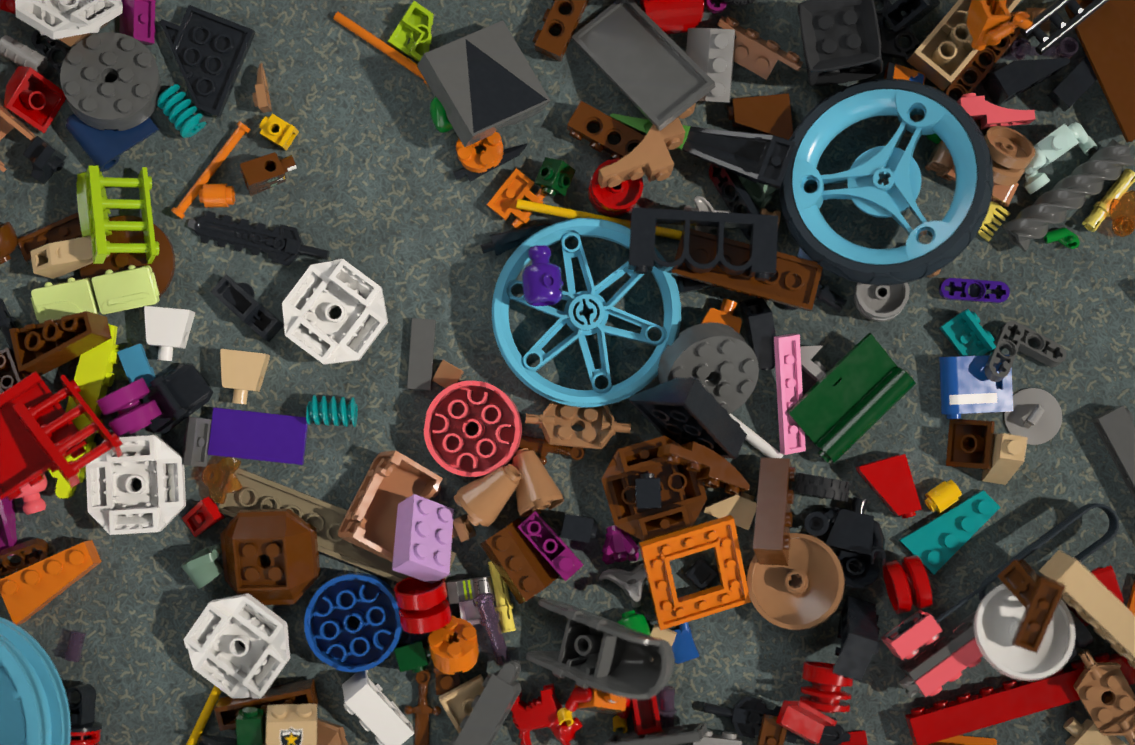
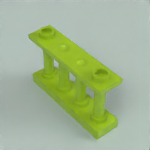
M89 165L85 173L93 264H103L106 256L110 255V253H146L147 264H152L156 255H159V242L155 241L150 199L152 178L148 176L147 167H142L138 178L103 177V175H99V166ZM103 187L139 188L140 200L106 199L101 195V189ZM106 209H141L142 221H108L107 218H104L103 211ZM108 231H143L145 243H110V241H106L105 233Z

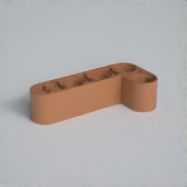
M940 141L934 147L925 169L937 172L936 175L951 181L952 179L956 181L953 159L944 142ZM993 182L991 201L1003 207H1008L1019 184L1005 186Z

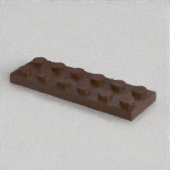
M690 228L689 254L695 262L708 264L715 259L717 235ZM683 231L681 234L675 261L678 260L682 255ZM724 238V258L734 266H742L748 263L750 244ZM777 252L776 274L773 278L769 277L768 281L755 280V277L749 276V270L741 275L727 274L720 269L718 264L710 272L700 274L691 271L683 263L681 267L672 271L671 274L811 311L823 267L815 261Z

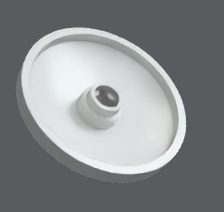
M1001 584L982 599L975 614L974 634L982 655L997 671L1013 679L1025 681L1039 680L1057 672L1068 661L1075 644V626L1066 604L1060 599L1039 650L1035 653L1012 644L1013 637L1026 608L1005 584Z

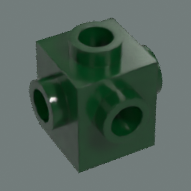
M545 157L535 184L540 186L542 192L552 197L555 194L565 196L576 170L562 160Z

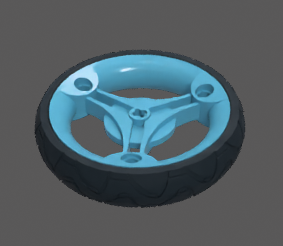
M875 79L850 85L835 92L816 105L799 123L790 138V141L796 142V147L779 189L783 217L791 235L800 248L813 261L818 262L821 267L839 277L857 283L879 286L904 284L931 275L944 268L967 248L977 235L988 213L993 192V165L985 138L973 118L961 105L945 93L931 86L905 79ZM913 115H922L924 117L918 122L911 120ZM898 116L900 126L886 146H878L865 151L854 161L850 170L820 175L816 169L819 159L828 144L840 132L868 118ZM907 130L914 134L904 151L897 147ZM936 133L948 148L953 159L956 186L952 203L942 221L927 222L915 202L921 189V172L912 156L921 135ZM885 178L886 181L888 179L889 184L884 185L882 183L880 185V180ZM847 182L848 185L846 189L825 190L824 184ZM811 184L817 186V190L813 193L805 191L806 187ZM849 199L862 212L878 218L892 217L908 234L906 246L892 249H872L853 244L838 235L828 225L819 209L824 200ZM907 209L912 211L921 224L914 230H912L901 214ZM923 235H929L932 237V241L929 244H922L919 242V238Z

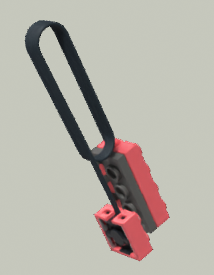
M1098 503L1086 504L1080 507L989 575L981 583L980 587L938 618L934 619L931 614L918 610L882 636L881 639L893 655L902 660L904 658L909 659L899 666L906 677L898 682L901 687L906 689L905 692L908 697L911 698L918 692L925 697L928 695L934 696L942 690V685L948 681L953 682L962 675L961 671L968 666L969 668L976 666L982 660L981 657L983 655L978 648L974 634L976 611L940 637L937 634L943 630L937 624L978 593L979 599L982 601L985 597L987 586L997 580L998 575L1014 559L1024 560L1089 510L1100 508L1109 518L1108 531L1103 537L1074 557L1081 563L1117 535L1119 518L1116 512L1111 507ZM926 643L928 646L919 652L918 648Z

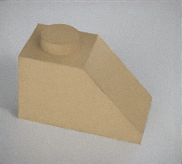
M741 492L740 496L731 495L703 507L702 512L716 518L731 515L736 526L749 530L756 513L757 503L754 502V496Z

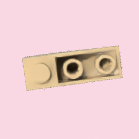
M91 236L48 243L30 251L33 273L51 279L58 278L93 263Z

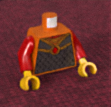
M575 684V689L568 698L565 708H561L557 712L559 724L561 725L562 722L566 721L567 726H571L574 723L572 712L576 711V709L617 714L613 717V731L616 732L617 728L623 727V733H626L628 730L627 718L632 707V701L629 698L613 695L593 687L582 688Z

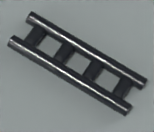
M1056 0L1031 20L1033 24L1029 29L1024 30L1021 28L1020 33L1024 37L1032 33L1040 42L1035 50L1039 55H1042L1109 0H1092V3L1084 9L1076 0ZM1065 5L1075 15L1067 23L1057 13ZM1048 19L1058 29L1049 37L1039 27Z

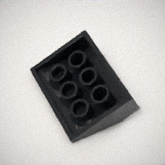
M695 377L675 378L633 395L629 399L663 436L670 438L680 445L694 441L715 451L723 458L736 459L747 436L740 427V424L728 414V411L715 400L714 395L709 393L702 385V382Z

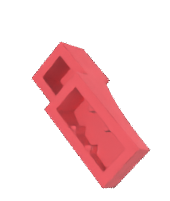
M976 93L963 94L962 98L956 101L973 120H980L981 129L994 126L1027 125L1035 120L1034 110H1015L1000 107L986 101L984 96H976Z

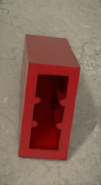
M906 454L895 455L855 467L858 474L894 515H901L902 519L915 516V511L922 509Z

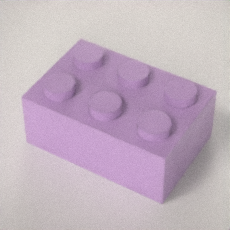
M416 494L399 503L392 570L431 584L450 574L454 509Z

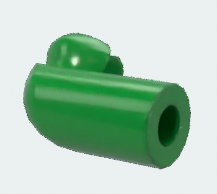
M1067 228L1048 231L1043 237L1046 244L1058 241L1070 249H1076L1080 244L1078 236Z

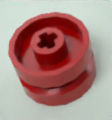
M619 158L607 160L600 164L594 172L588 188L589 201L593 207L601 214L610 217L623 216L630 212L641 197L644 186L641 177L637 180L629 179L621 182L616 187L619 190L609 186L600 187L598 182L599 169L619 161Z
M918 555L904 557L902 566L896 560L885 562L882 565L887 594L896 614L910 612L912 603L918 609L932 605L929 579Z

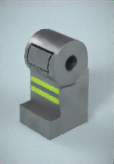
M491 576L447 582L450 604L494 596Z

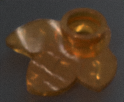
M1133 190L1123 194L1120 200L1114 198L1110 204L1109 215L1113 221L1112 231L1116 236L1125 237L1130 235L1135 229V191Z
M225 457L217 464H210L203 470L202 481L209 488V495L213 501L224 504L226 493H233L242 488L239 479L234 474L241 464L240 460L233 457Z

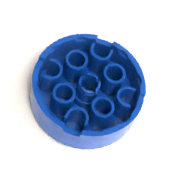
M366 573L344 574L322 585L312 597L304 618L306 639L314 654L322 662L344 672L365 671L383 662L394 651L403 633L399 617L400 607L397 605L394 590L382 579ZM350 616H355L360 620L359 628L354 629L349 625L348 619Z

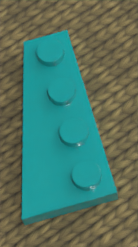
M981 490L929 523L919 527L914 532L899 539V541L913 555H918L923 565L934 575L1001 507L984 490Z

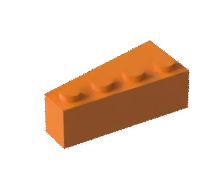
M93 540L79 543L0 579V593L13 623L16 625L25 623L31 616L44 608L54 598L102 562Z

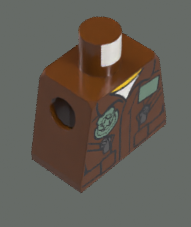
M276 152L240 163L241 174L251 196L285 182V173L297 169L292 155L279 160Z

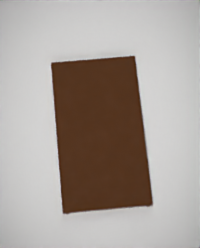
M1076 0L1083 9L1092 3V0ZM1109 0L1074 28L1122 134L1128 143L1135 140V0ZM1065 5L1064 8L1068 14L1069 19H1072L1075 15L1068 8V6Z

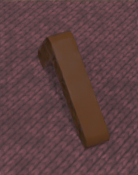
M1017 12L1010 13L1012 17L1010 20L1011 22L1013 21V17ZM1016 27L1013 33L1001 39L1002 48L995 45H986L984 50L978 51L943 93L948 97L950 92L955 93L958 96V100L962 98L963 94L972 93L1017 38L1021 28ZM978 57L985 58L987 66L980 64ZM964 75L971 76L973 83H967L964 80ZM974 120L984 136L988 129H981L980 120Z

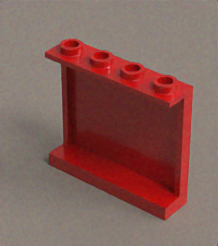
M37 372L32 373L0 394L1 500L6 498L10 501L23 493L21 489L26 485L30 484L32 487L44 479L42 475L47 471L51 470L52 473L57 471V468L16 416L13 405L22 401L26 408L29 406L34 407L53 395ZM57 403L39 414L36 421L40 426L43 424L47 425L66 412L60 403ZM70 421L51 433L50 439L54 444L56 442L60 444L79 430ZM84 439L65 451V459L70 456L75 459L86 452L84 447L89 445Z

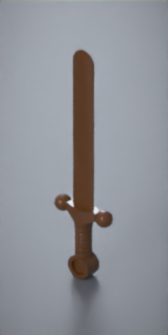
M467 426V433L470 436L478 433L479 427ZM521 436L518 449L528 448L529 451L533 450L536 453H541L539 459L543 465L547 463L545 457L548 453L563 454L575 460H580L585 455L584 449L581 447L551 445L547 442L545 436L544 439Z
M427 669L416 674L419 688L418 705L415 707L406 705L404 707L405 714L415 713L414 745H429L430 714L436 716L441 714L439 706L432 708L427 705L428 682L431 679V673Z

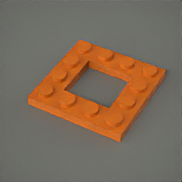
M731 515L639 543L657 625L660 631L751 602L735 522ZM714 548L721 585L677 598L669 561Z

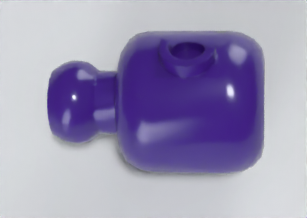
M533 246L528 252L532 265L527 266L522 273L524 300L531 306L556 304L562 298L564 282L561 281V269L559 266L549 263L551 250L548 246Z

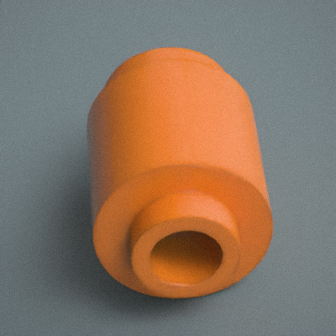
M204 184L203 189H199V201L204 203L205 208L234 205V186H228V184Z

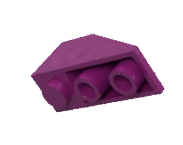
M536 511L518 526L520 531L565 581L584 565Z

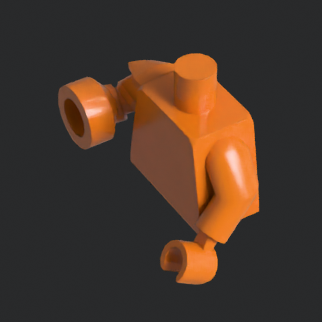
M971 0L966 24L973 39L971 43L972 48L981 51L985 49L986 45H997L1002 38L1013 33L1016 27L1024 30L1029 29L1033 24L1032 21L1027 19L1030 15L1019 11L1014 15L1013 21L1010 22L1012 17L1006 6L1007 0Z

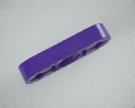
M948 278L939 285V293L946 300L998 304L1007 300L1010 294L1007 284L1001 281ZM952 283V287L961 288V283H964L962 292L955 291L951 295H949V291L945 290V287ZM971 284L979 287L980 294L978 297L974 298L968 294V287ZM997 286L1000 291H1003V295L999 296L998 299L996 294H986V290H995Z

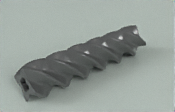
M1112 139L1107 147L1094 153L1089 161L1075 168L1070 176L1060 180L1052 190L1041 195L1033 205L1023 209L1014 220L1004 224L1002 227L1008 234L1012 245H1017L1025 252L1029 248L1031 239H1040L1047 234L1049 224L1062 223L1066 218L1067 210L1080 209L1084 204L1086 195L1099 194L1102 191L1105 180H1116L1120 177L1123 166L1135 165V161L1130 155L1129 146L1121 145Z

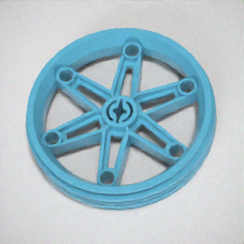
M578 218L558 222L541 229L526 239L512 253L496 282L492 301V325L501 355L516 377L528 388L540 396L559 404L581 408L600 407L631 397L647 386L658 375V365L663 351L667 345L671 346L678 338L681 323V302L676 280L671 274L672 271H662L653 266L651 273L658 284L663 302V327L615 308L614 306L645 274L633 273V270H628L627 261L594 286L580 237H595L609 240L629 250L630 228L603 219ZM569 238H574L577 240L578 246L575 249H568L565 246V241ZM561 241L568 292L562 291L561 300L567 301L564 312L550 306H531L524 300V295L521 297L513 296L512 289L517 285L523 286V282L517 279L525 266L531 261L528 256L529 249L538 245L549 247ZM655 248V253L658 256V258H660L662 261H665L663 256ZM578 257L587 291L576 293L571 258ZM627 273L631 278L606 303L599 293ZM510 299L558 318L556 323L523 357L514 343L510 329ZM583 301H585L588 311H593L589 318L590 325L587 324L585 316H580L579 314L583 312ZM577 304H579V305H578L577 308H576V318H577V320H578L580 323H578V322L575 320L574 315H573L574 308L576 307ZM596 306H597V308H598V310H599V317H598V320H597L596 322H594L595 319H596V317H597V309H596ZM612 315L641 327L640 334L606 326L608 316ZM567 324L574 332L548 353H545L542 348ZM649 330H659L661 338L658 341L650 340L648 338ZM597 333L601 368L595 370L585 336ZM605 334L656 346L649 360L639 371L621 383L612 386ZM578 340L593 390H575L562 387L548 381L536 371ZM530 355L539 356L540 363L538 366L530 367L527 365L526 361ZM603 376L608 380V386L605 389H598L595 386L594 381L597 377Z

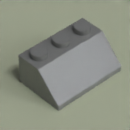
M688 28L686 54L715 82L716 86L699 101L730 103L735 29Z

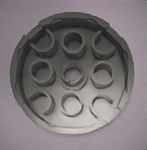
M105 32L86 37L71 48L61 66V87L71 110L82 122L93 128L103 131L104 129H118V131L131 129L147 120L157 108V101L161 95V78L156 60L143 43L131 36Z
M714 322L694 325L679 333L680 337L671 346L667 345L658 365L659 384L675 378L695 377L702 382V385L709 393L714 395L715 400L728 411V414L741 407L754 391L759 375L757 357L744 338L732 327Z

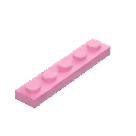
M793 333L774 337L780 453L784 455L806 451L805 433L787 413L803 397L800 335Z

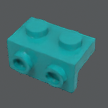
M969 309L961 311L939 327L960 356H983L988 351L996 348V345L993 343L995 340L992 334L982 328L977 314L973 311L970 312Z

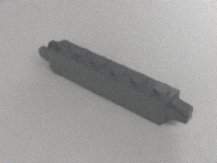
M511 660L505 663L501 670L486 677L482 685L485 687L482 694H478L472 702L471 707L473 710L470 716L467 715L460 724L462 730L459 736H455L449 745H492L522 690L520 683L516 681L522 668L519 660Z

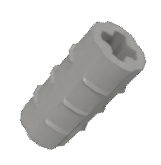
M8 35L0 39V55L7 58L8 61L14 62L17 66L31 67L41 75L44 73L48 66L46 57Z

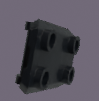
M180 364L162 377L161 375L152 380L149 387L150 392L140 399V402L142 404L151 400L156 401L162 414L152 419L149 427L156 434H165L209 402L213 390L194 364Z

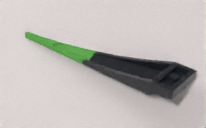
M610 114V117L645 134L648 133L653 125L647 119ZM682 125L685 130L683 143L677 147L678 149L754 183H761L777 189L781 188L796 147V142L774 135Z

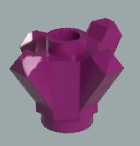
M615 525L606 529V540L602 548L604 552L602 560L604 563L609 565L614 563V561H637L640 555L638 552L639 546L629 534Z

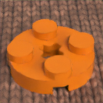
M498 132L467 147L463 146L459 138L456 144L459 160L464 168L472 172L483 173L493 166L495 168L503 157V143ZM482 145L486 150L481 151L479 154L476 153L475 147Z

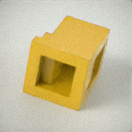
M273 113L270 117L265 116L259 126L262 129L260 134L285 151L288 150L299 133L296 127ZM275 126L280 127L277 133L272 132Z

